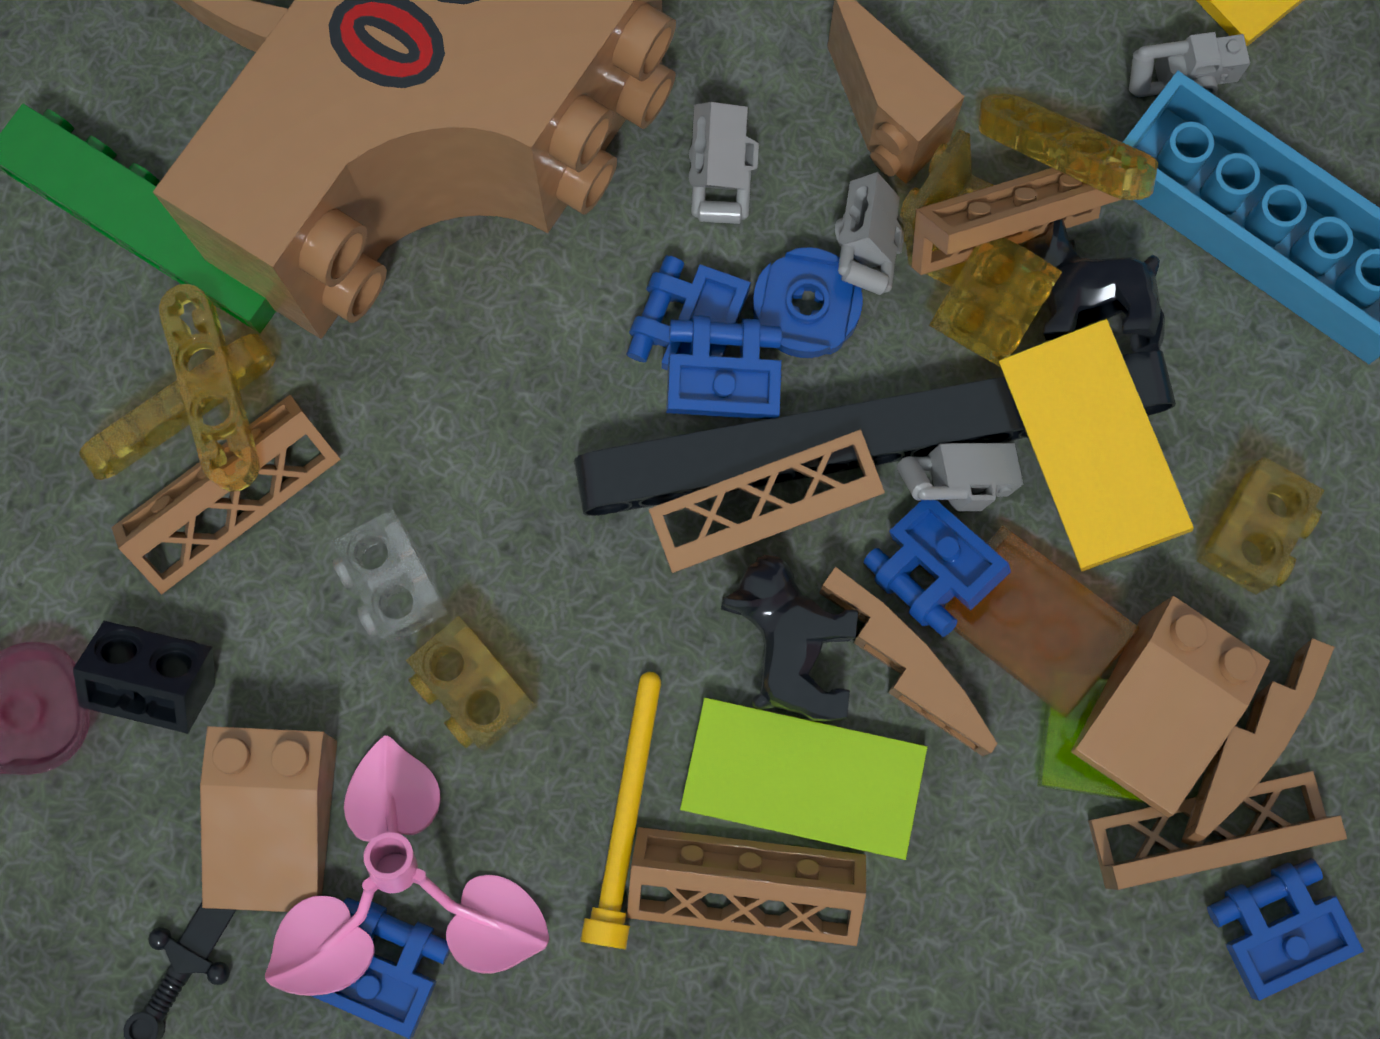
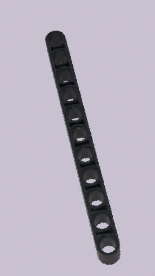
M1163 351L1136 352L1122 355L1147 416L1164 412L1176 405ZM998 377L596 450L579 455L574 459L583 514L587 516H600L660 505L858 430L862 431L874 465L901 461L902 458L909 456H928L939 444L1001 443L1028 438L1005 377ZM853 446L831 453L822 474L861 468ZM822 457L801 465L816 471ZM788 469L778 473L774 484L809 477L793 469ZM769 477L748 485L752 487L765 486Z

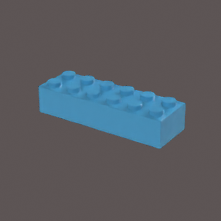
M1177 71L1109 161L1133 177L1129 198L1361 360L1371 364L1380 357V208L1192 79Z

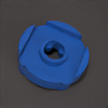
M797 248L787 252L785 257L776 260L772 265L770 263L762 270L754 289L753 313L754 318L760 320V325L781 326L780 348H776L777 350L800 358L820 357L837 352L843 343L854 333L862 311V289L842 281V276L838 272L839 257L819 248ZM804 291H811L815 293V302L823 304L821 310H813L811 315H804L800 313L799 307L792 304V299H801Z

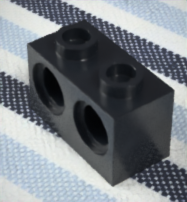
M103 621L73 667L78 706L188 734L215 686L213 647L199 644L189 639H179L146 631L135 626H125Z

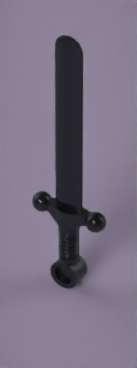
M201 903L179 941L173 939L170 931L164 927H157L150 932L148 937L149 945L155 950L164 949L171 964L164 974V978L161 979V983L158 984V988L155 989V993L152 994V999H149L142 1012L130 1016L123 1028L125 1039H162L165 1033V1023L163 1020L167 1016L173 1002L176 1001L175 997L179 996V992H181L182 987L187 983L192 973L207 974L208 981L214 985H222L229 979L230 970L225 963H213L207 958L236 910L202 908Z

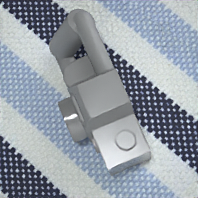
M1215 32L1190 35L1183 41L1143 46L1133 53L1129 91L1138 98L1159 95L1174 74L1180 71L1214 94L1218 91V84L1238 82L1250 65L1244 34L1216 38ZM1154 65L1158 78L1157 82H1151Z
M716 102L694 105L693 139L689 150L691 162L689 182L692 185L691 213L694 217L698 218L699 222L740 224L742 220L747 219L749 216L751 170L758 168L759 143L746 136L748 107ZM706 188L737 189L736 202L706 201Z
M878 172L850 181L846 212L843 218L836 221L835 234L841 246L838 272L842 276V281L881 295L883 292L886 293L892 289L896 255L902 253L904 231L897 221L900 197ZM881 265L880 271L873 269V267Z
M1015 443L939 444L928 454V457H904L897 465V471L915 500H948L957 511H982L994 502L996 497H1008L1023 485ZM924 471H931L933 485Z

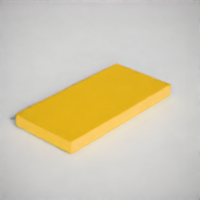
M1107 319L999 360L1001 370L1081 572L1193 531L1194 527Z

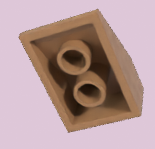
M834 0L827 47L867 149L871 152L870 155L874 164L884 174L888 176L896 174L907 184L950 141L965 96L856 0Z
M1172 596L1146 613L1139 620L1071 753L1166 817H1171L1178 810L1248 708L1270 660L1175 596Z
M207 726L200 783L202 908L289 912L302 900L312 896H322L337 741L325 732Z

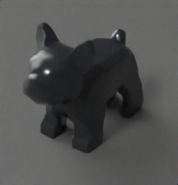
M1062 218L1053 221L1051 228L1045 236L1025 242L1020 253L1012 260L1010 272L1015 284L1026 291L1039 295L1052 313L1043 328L1046 341L1056 339L1123 312L1126 317L1122 322V331L1124 334H1133L1130 341L1132 351L1153 352L1160 350L1165 334V316L1160 306L1156 280L1160 263L1157 256L1152 255L1144 262L1132 257L1109 259L1081 258L1076 253L1074 239H1068L1065 223Z
M763 555L757 557L755 563L751 564L744 573L736 591L729 596L723 597L721 610L742 615L751 621L762 634L764 653L760 694L752 700L753 706L757 709L779 708L800 713L812 721L845 720L848 715L850 690L835 688L830 692H826L809 676V673L820 654L823 643L848 642L851 639H855L858 610H843L836 615L824 611L814 601L802 595L794 582V574L788 563L777 556Z

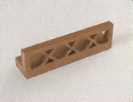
M1099 154L918 208L916 209L912 268L920 275L1042 237L1047 234L1053 221L1062 218L1066 229L1098 219L1101 206L1130 197L1133 177ZM933 244L936 247H938L939 250L932 251Z
M288 395L111 527L118 549L162 595L341 459L312 424L294 398ZM305 434L321 452L320 455L304 467L284 465L287 448ZM275 458L274 464H267L269 461ZM252 474L272 475L270 492L260 500L239 499L241 483ZM282 476L289 477L284 482H282ZM230 491L229 498H221ZM205 509H228L225 526L216 533H194L196 516ZM237 510H245L237 516ZM185 525L184 532H176ZM161 542L182 543L180 560L163 573H160L144 556ZM192 544H200L191 551Z
M858 430L648 510L672 573L872 499L884 494L885 491L862 431ZM853 446L864 477L842 484L822 474L831 453ZM822 457L816 471L801 465ZM788 469H793L812 478L803 500L793 504L769 494L778 473ZM769 477L763 491L748 485ZM818 482L833 487L830 490L812 496ZM737 488L760 498L751 519L739 524L716 514L725 493ZM716 497L711 511L695 505ZM766 501L781 507L759 516ZM686 508L707 518L697 540L675 547L663 516ZM712 521L728 527L707 535Z
M1313 771L1258 783L1251 794L1242 802L1243 805L1257 813L1245 834L1234 836L1218 826L1212 832L1223 839L1203 843L1205 840L1203 839L1193 846L1178 848L1160 837L1159 834L1169 817H1166L1153 807L1088 820L1105 888L1115 890L1347 839L1341 815L1326 816ZM1301 786L1309 820L1290 824L1270 811L1282 790ZM1268 793L1262 805L1249 798ZM1196 797L1184 799L1175 814L1182 812L1190 817ZM1158 818L1151 830L1138 823ZM1265 819L1277 825V827L1259 830ZM1128 825L1147 837L1135 858L1114 863L1106 829ZM1154 843L1167 850L1148 855Z
M638 827L631 864L627 918L857 946L866 898V855ZM642 885L665 887L674 897L666 902L641 899ZM709 893L723 894L732 903L723 909L707 907L700 898ZM767 900L783 902L790 910L777 916L765 914L757 906ZM826 907L849 910L847 924L822 921L815 913Z

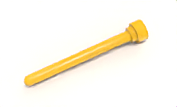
M646 672L639 679L598 908L592 907L590 919L584 918L580 942L625 950L627 947L630 926L624 925L626 913L621 912L661 688V679L655 672Z

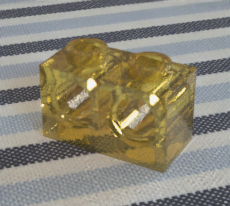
M1004 237L977 245L929 326L1000 367L999 360L1011 356L1017 349L1042 304L1049 297L1062 271L1033 252Z
M1262 457L1245 471L1196 562L1255 595L1274 585L1280 587L1287 580L1296 564L1297 559L1290 554L1299 537L1303 540L1306 539L1314 530L1322 515V511L1316 508L1325 490L1270 459ZM1269 494L1277 495L1284 501L1287 508L1285 518L1277 516L1271 511L1268 505ZM1243 540L1250 541L1259 548L1262 557L1259 566L1251 564L1243 556Z
M460 616L456 617L406 659V662L416 672L408 679L409 682L429 705L437 699L451 714V717L444 724L465 748H468L474 742L479 749L487 751L537 708ZM450 652L460 653L464 660L461 674L450 681L440 680L437 675V664L440 658ZM491 694L497 696L500 702L498 717L489 724H477L472 716V708L475 701L483 695Z

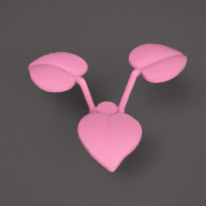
M383 736L368 751L355 770L344 802V813L349 828L357 838L369 842L364 851V863L370 877L362 883L364 890L357 912L351 917L346 904L331 896H312L299 902L286 914L276 932L271 959L265 973V980L269 985L279 990L305 996L334 993L352 985L368 969L375 953L373 940L367 932L358 927L367 917L375 891L380 889L386 893H399L409 888L413 883L419 884L447 911L456 914L446 930L447 945L455 960L464 968L473 972L492 974L505 971L543 951L549 943V934L544 916L537 904L525 890L509 879L495 875L474 877L464 887L461 904L454 902L426 876L424 870L418 869V863L412 846L403 835L418 834L425 830L434 820L441 802L438 782L426 765L406 752L391 737Z

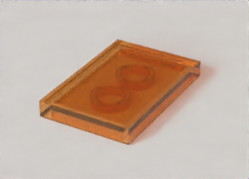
M1002 525L987 544L1009 563L1011 573L971 611L955 596L945 605V609L958 620L956 627L953 629L956 633L1067 718L1138 634L1139 627Z

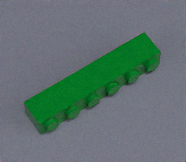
M22 103L0 133V170L261 334L276 311L265 297L203 258L153 193L160 182L159 179L134 162L129 168L121 165L114 160L117 154L97 138L90 135L86 141H83L73 135L72 132L75 128L52 110L46 109L41 115Z

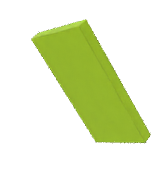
M704 698L680 810L906 860L928 746Z

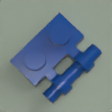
M665 256L659 272L652 273L646 288L650 295L641 316L634 318L629 334L633 338L626 355L636 361L646 362L653 345L666 347L667 349L661 364L662 369L668 370L670 353L691 355L690 343L669 341L670 326L662 323L669 303L677 301L684 304L678 320L692 321L693 315L710 316V322L737 324L749 294L751 282L700 264L693 283H689L679 279L685 265L684 262L673 256ZM710 344L709 356L724 357L729 345Z
M693 315L692 321L671 319L669 341L690 343L691 355L671 353L669 355L666 413L756 419L778 418L780 415L782 360L759 359L760 347L780 348L781 326L760 325L759 319H742L741 324L710 322V316ZM710 344L740 346V358L709 356Z
M921 500L889 531L892 540L901 547L891 558L879 548H875L864 559V565L876 575L875 583L887 594L895 593L910 607L909 614L922 626L930 625L942 637L948 635L958 622L945 609V605L954 596L971 611L1011 573L1010 565L1004 558L937 500ZM919 564L936 579L926 590L910 577V573Z
M1312 858L1295 866L1288 862L1271 870V877L1248 888L1243 884L1225 891L1224 899L1207 906L1209 916L1218 928L1236 919L1240 922L1245 935L1225 945L1251 998L1260 1001L1364 952L1336 896H1326L1313 902L1306 887L1322 880L1323 874L1319 865ZM1284 898L1292 913L1266 924L1259 909Z
M347 897L344 903L352 917L357 912L360 902ZM372 901L365 921L358 927L367 932L372 940L378 936L404 947L398 963L374 954L368 969L355 983L334 993L312 997L410 1039L415 1034L437 982L416 972L419 963L424 956L444 965L450 950L446 939L433 934V927L419 921L415 926L386 914L387 907Z

